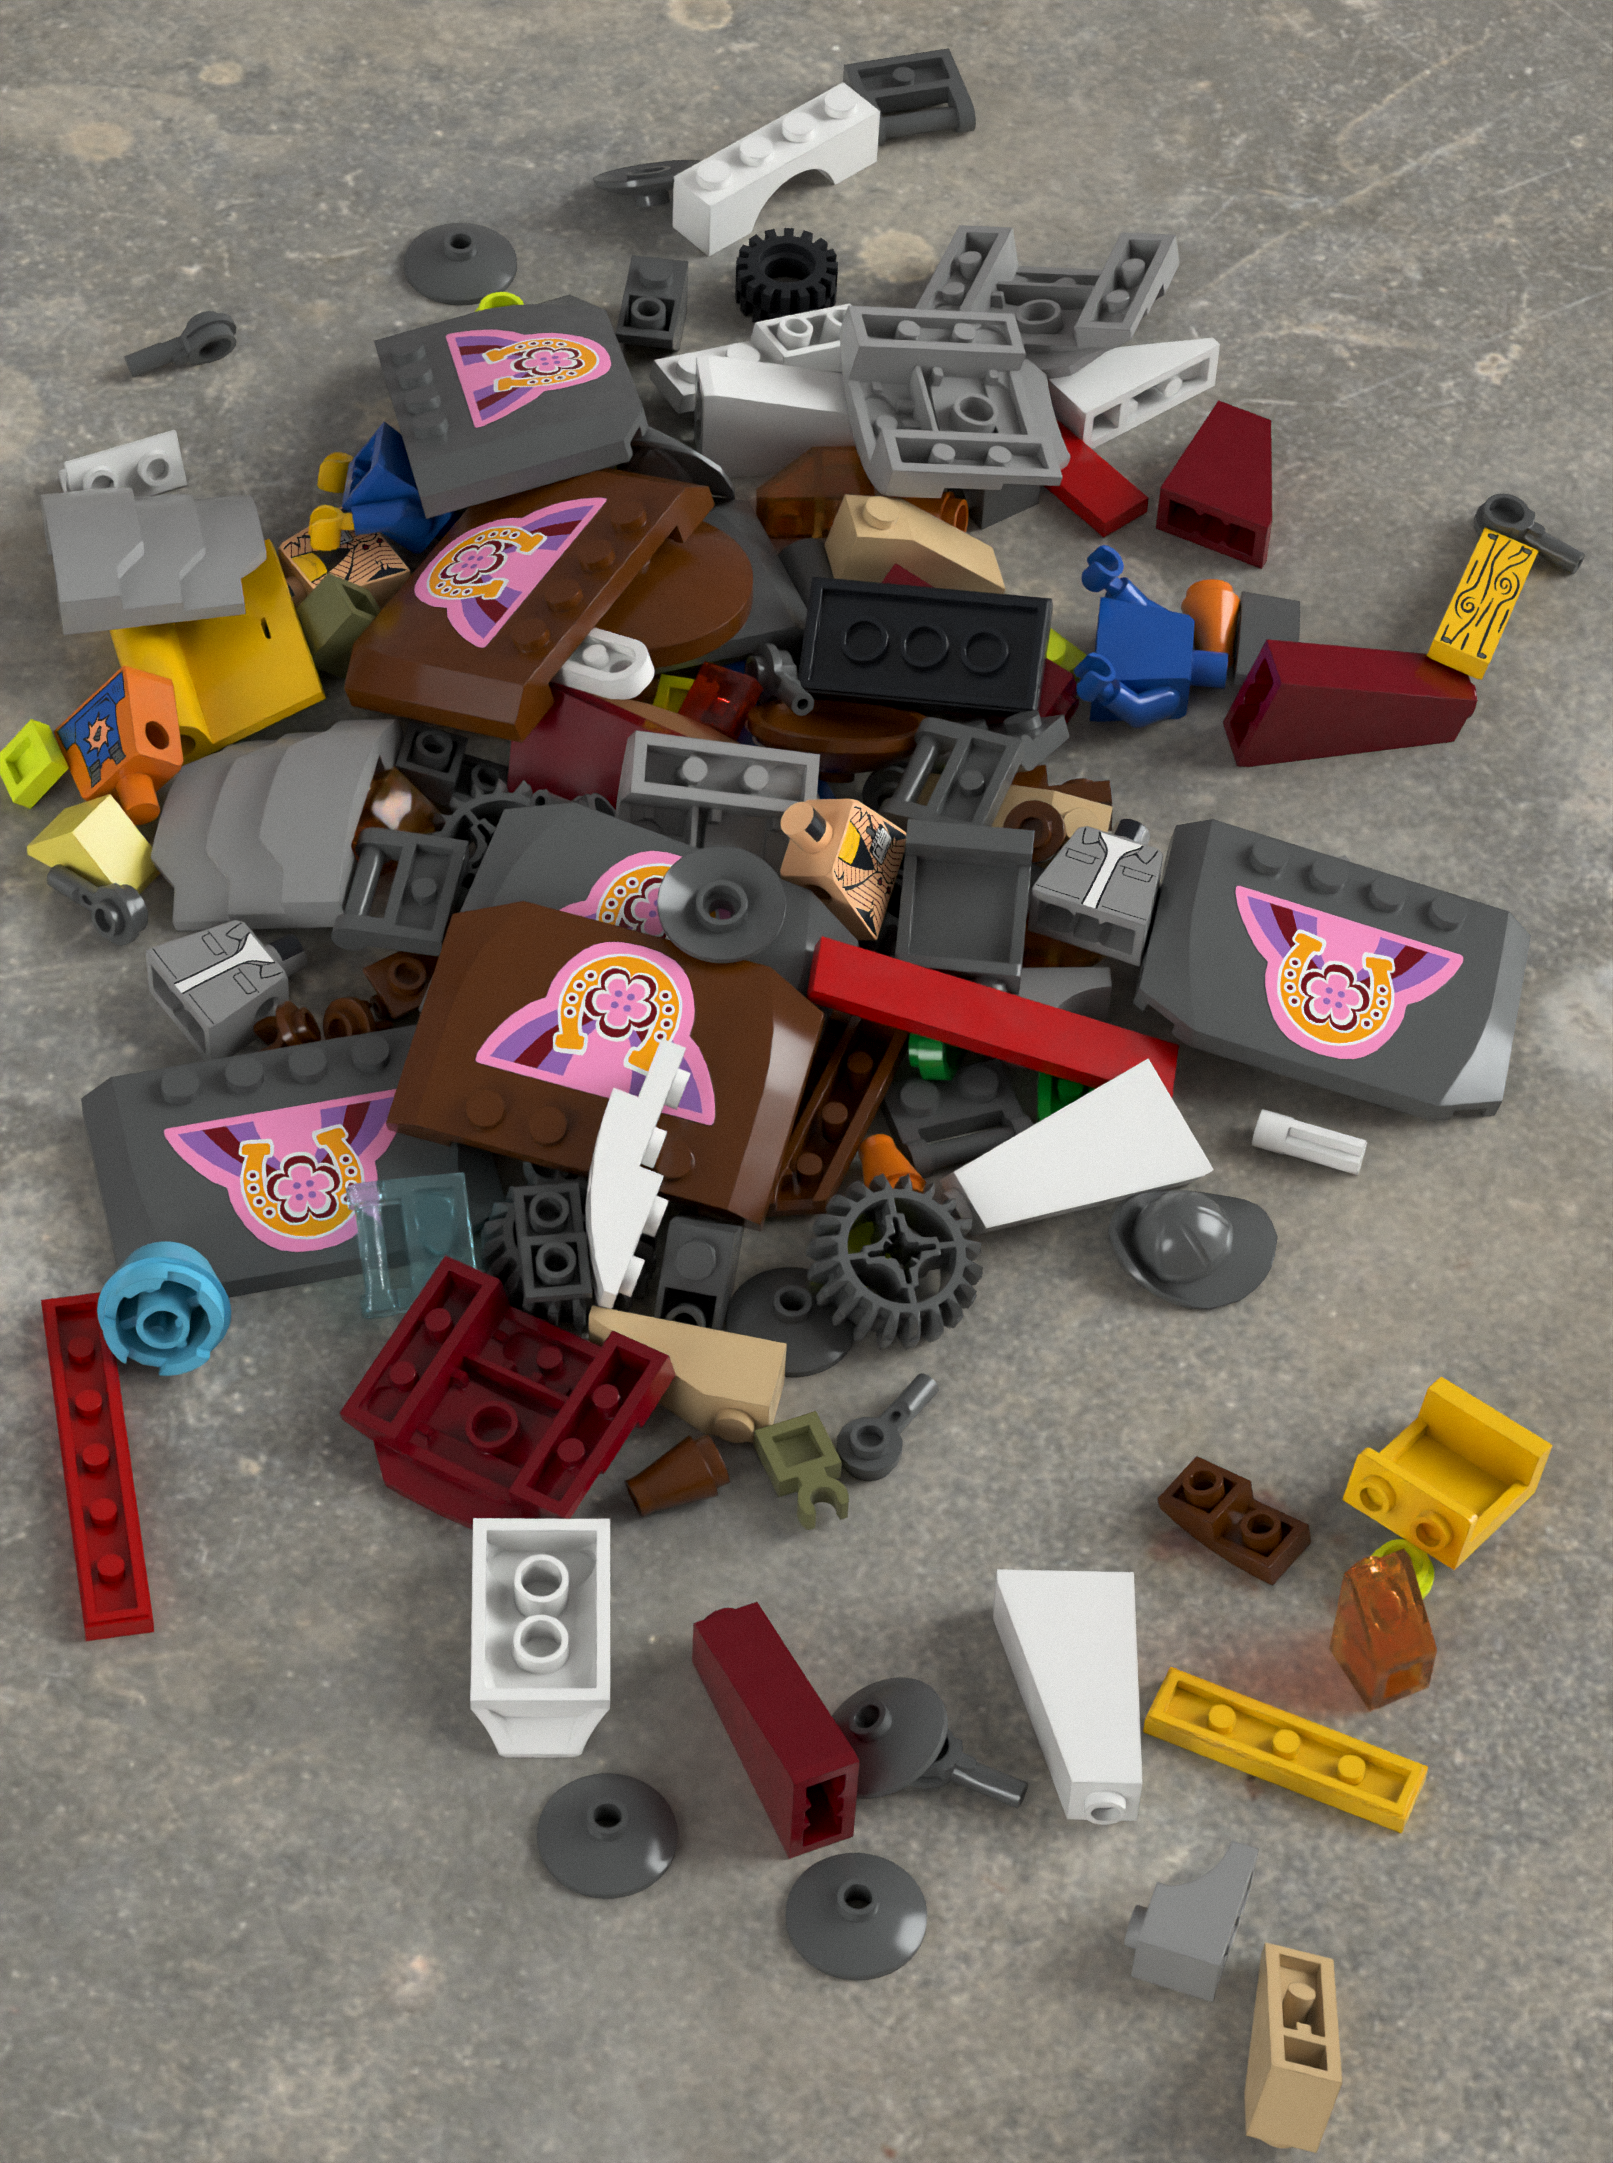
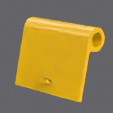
M270 539L264 540L267 559L256 570L241 578L246 614L109 630L121 668L125 665L172 679L183 754L182 766L204 758L229 744H233L326 699L275 547ZM266 626H268L270 638L267 637L265 631Z

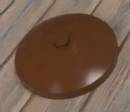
M702 521L684 544L666 538L595 625V628L642 642L648 650L654 668L672 666L699 658L724 645L746 623L753 604V571L751 563L741 546L733 538L715 526Z

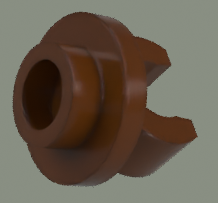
M1039 800L1025 801L1015 806L1007 815L1003 828L1035 831L1032 864L1046 862L1057 855L1066 837V826L1061 814L1050 804Z
M347 996L335 999L328 1005L323 1017V1032L325 1039L330 1040L392 1029L394 1023L389 1019L379 1022L375 1021L370 1010L372 1007L371 1003L356 997Z
M290 1001L277 1005L275 1010L276 1016L265 1017L253 1026L254 1033L267 1045L273 1043L260 1051L321 1041V1032L312 1013L305 1007L299 1009Z

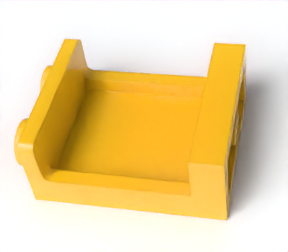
M1441 1376L1427 1389L1418 1417L1379 1453L1372 1448L1366 1447L1358 1454L1342 1500L1455 1570L1535 1493L1553 1445Z

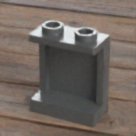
M908 819L894 958L1010 994H1019L1035 831Z

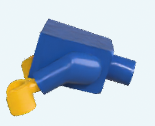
M384 421L354 458L346 453L333 452L319 466L318 488L327 492L344 493L341 507L349 513H343L339 508L330 505L318 506L310 515L308 534L310 535V546L312 548L331 551L340 547L342 530H355L356 536L381 532L409 551L420 554L434 538L441 541L463 514L456 510L426 519L402 435Z

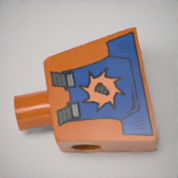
M124 665L54 730V735L81 797L89 801L111 794L134 825H143L152 822L159 816L160 807L156 792L181 770L183 754L172 679Z

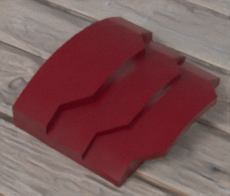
M445 1255L339 1414L342 1420L373 1440L386 1487L442 1517L472 1530L473 1518L570 1519L598 1475L606 1472L633 1428L643 1427L676 1374L669 1355L616 1331H611L601 1347L512 1307L500 1279Z

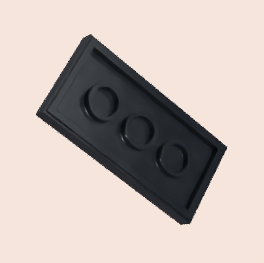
M812 576L798 680L801 687L813 699L1007 718L1025 711L1039 712L1053 613L1052 598Z

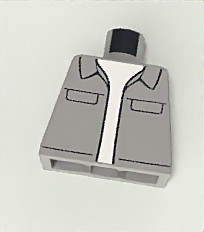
M1133 819L1119 820L1112 833L1089 826L1078 828L1040 875L1032 888L1028 930L1140 967L1159 890L1163 862L1161 851L1147 845L1150 840L1148 829L1142 823Z
M237 920L146 950L149 992L205 1061L233 1056L256 1040L258 1036L254 1033L253 1026L265 1017L276 1016L275 1010L277 1005L289 1001L287 977L308 966L306 953L299 940L293 934H288L264 946L245 922Z

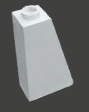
M709 354L696 355L695 449L698 453L721 466L728 478L863 467L849 422L842 373Z
M1146 1059L939 1181L946 1191L941 1195L942 1202L956 1198V1208L951 1213L953 1219L972 1218V1229L969 1232L972 1236L1125 1200L1137 1194L1184 1186L1205 1176L1214 1169L1150 1060Z
M997 1569L993 1600V1620L1066 1818L1088 1820L1100 1825L1114 1824L1121 1820L1137 1821L1143 1783L1134 1572Z

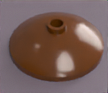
M814 699V706L810 713L799 716L780 700L757 705L748 712V730L766 748L819 754L818 778L820 780L831 783H849L855 780V774L882 770L912 755L917 745L914 735L921 721L927 717L902 707Z

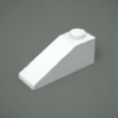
M1212 337L1124 346L1109 350L1071 376L1047 379L1055 417L1086 445L1094 449L1215 386L1220 344Z

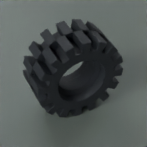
M784 228V236H777L775 229L765 231V240H762L757 234L749 238V246L742 245L739 250V257L736 260L735 299L736 303L740 304V311L745 317L752 313V322L755 323L835 306L838 262H836L837 255L834 249L827 250L828 242L822 238L812 243L813 233L805 230L801 237L794 236V228ZM793 277L801 281L779 282L773 280V278Z

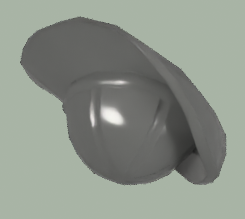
M648 426L643 438L631 440L633 456L630 461L616 465L617 470L708 486L711 495L735 500L733 484L721 466L651 426Z
M1158 1190L1130 1196L1115 1208L1108 1229L1110 1243L1120 1266L1140 1286L1159 1298L1191 1309H1214L1236 1303L1253 1292L1265 1280L1272 1267L1278 1239L1271 1219L1266 1211L1257 1204L1241 1198L1192 1190Z

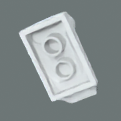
M473 1518L470 1709L485 1726L499 1755L505 1758H575L582 1754L591 1733L610 1709V1519Z

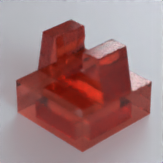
M705 661L678 714L707 725L737 741L748 719V712L755 707L763 688L754 677Z

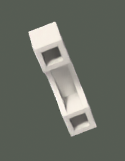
M842 82L674 176L673 228L708 257L750 234L767 200L783 183L793 176L806 170L816 169L836 185L877 162L880 111Z

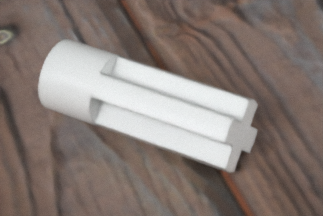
M1262 1109L1254 1131L1252 1146L1282 1155L1287 1154L1358 1175L1367 1142L1363 1139L1297 1121L1292 1117Z

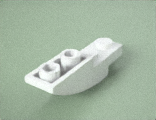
M849 303L755 322L750 341L654 360L649 379L675 411L680 414L694 411L696 355L709 354L840 373L842 372L840 329L848 305H852Z
M662 1038L639 1096H634L613 1087L596 1139L589 1171L585 1210L590 1276L598 1307L612 1309L618 1293L631 1297L645 1262L644 1259L634 1256V1252L642 1233L655 1237L669 1201L657 1196L664 1175L643 1168L641 1164L654 1168L667 1135V1131L657 1128L656 1125L664 1105L677 1110L691 1073L679 1069L686 1048Z

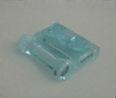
M464 1172L363 1182L346 1188L348 1209L354 1210L356 1216L365 1294L359 1297L362 1318L378 1319L407 1313L445 1255L477 1269ZM385 1205H400L410 1287L391 1289L381 1207Z

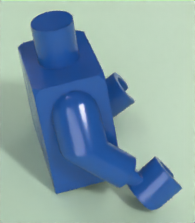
M1102 545L1087 557L1089 566L1082 572L1081 580L1083 586L1091 592H1100L1103 589L1107 591L1105 597H1100L1095 653H1089L1074 669L1076 677L1081 678L1077 684L1079 697L1084 701L1091 702L1089 721H1125L1134 728H1142L1164 719H1180L1185 716L1190 686L1225 689L1228 653L1193 650L1195 621L1189 615L1169 611L1148 599L1127 577L1119 579L1118 576L1123 572L1124 564L1119 553L1113 548Z

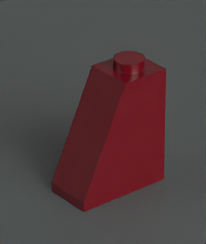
M1218 400L1160 487L1156 529L1262 569L1267 562L1272 527L1271 420Z

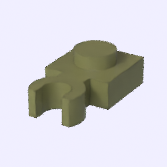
M816 1411L754 1430L753 1446L778 1497L794 1492L798 1493L797 1518L805 1529L815 1528L816 1510L814 1504L825 1502L832 1505L840 1520L848 1517L849 1494L846 1487L836 1480L841 1478L842 1462Z

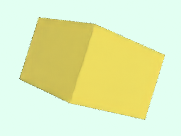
M111 794L65 808L27 846V855L51 868L57 864H62L97 887L113 883L119 885L126 884L132 886L141 894L160 874L150 858L152 846Z

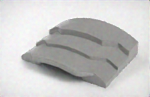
M959 225L915 309L1014 314L1025 348V358L1047 375V379L1071 376L1105 352L1130 341L1141 318L1148 315L1155 300L1165 295L1180 264L1176 235L1121 232L1103 270L1019 266L1013 228Z
M848 305L840 329L841 365L846 406L853 439L862 466L870 482L880 494L893 497L941 498L944 488L1001 490L1003 484L1060 486L1063 478L1061 469L1068 465L1071 456L1065 446L1056 421L1047 375L1034 363L1025 358L1026 352L1014 314Z
M98 488L40 495L48 555H52L58 608L63 635L246 614L241 578L256 570L267 559L262 528L252 496H218L194 499L193 495L164 494L134 498L132 488Z
M398 719L340 720L325 732L287 733L279 738V740L237 741L227 745L220 752L182 766L164 803L150 857L157 870L175 889L172 922L176 931L206 930L234 920L245 922L250 929L334 927L336 917L344 914L358 864L351 844L368 790L394 789L398 776L394 774L405 737Z
M636 730L627 739L615 818L699 849L723 845L748 850L765 860L780 878V869L790 838L781 829V818L791 805L797 802L818 799L817 787L820 755Z

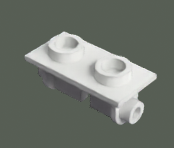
M175 430L64 462L65 469L58 471L64 492L98 488H132L134 498L152 496L187 485L177 432Z

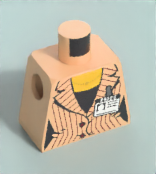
M339 507L343 513H349L343 507ZM308 526L282 542L278 548V559L295 609L328 573L369 589L381 610L411 576L410 569L380 533L356 536L355 530H342L340 547L331 551H322L310 546Z
M850 798L814 799L791 805L784 812L780 822L782 831L790 838L780 869V878L811 890L857 940H877L905 851L906 832L860 801Z

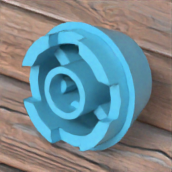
M165 1241L142 1246L126 1258L104 1285L98 1299L97 1314L105 1341L111 1352L121 1362L126 1364L127 1357L140 1364L159 1367V1375L173 1376L190 1372L209 1360L210 1352L222 1341L227 1333L231 1321V1305L220 1280L201 1253L187 1245Z

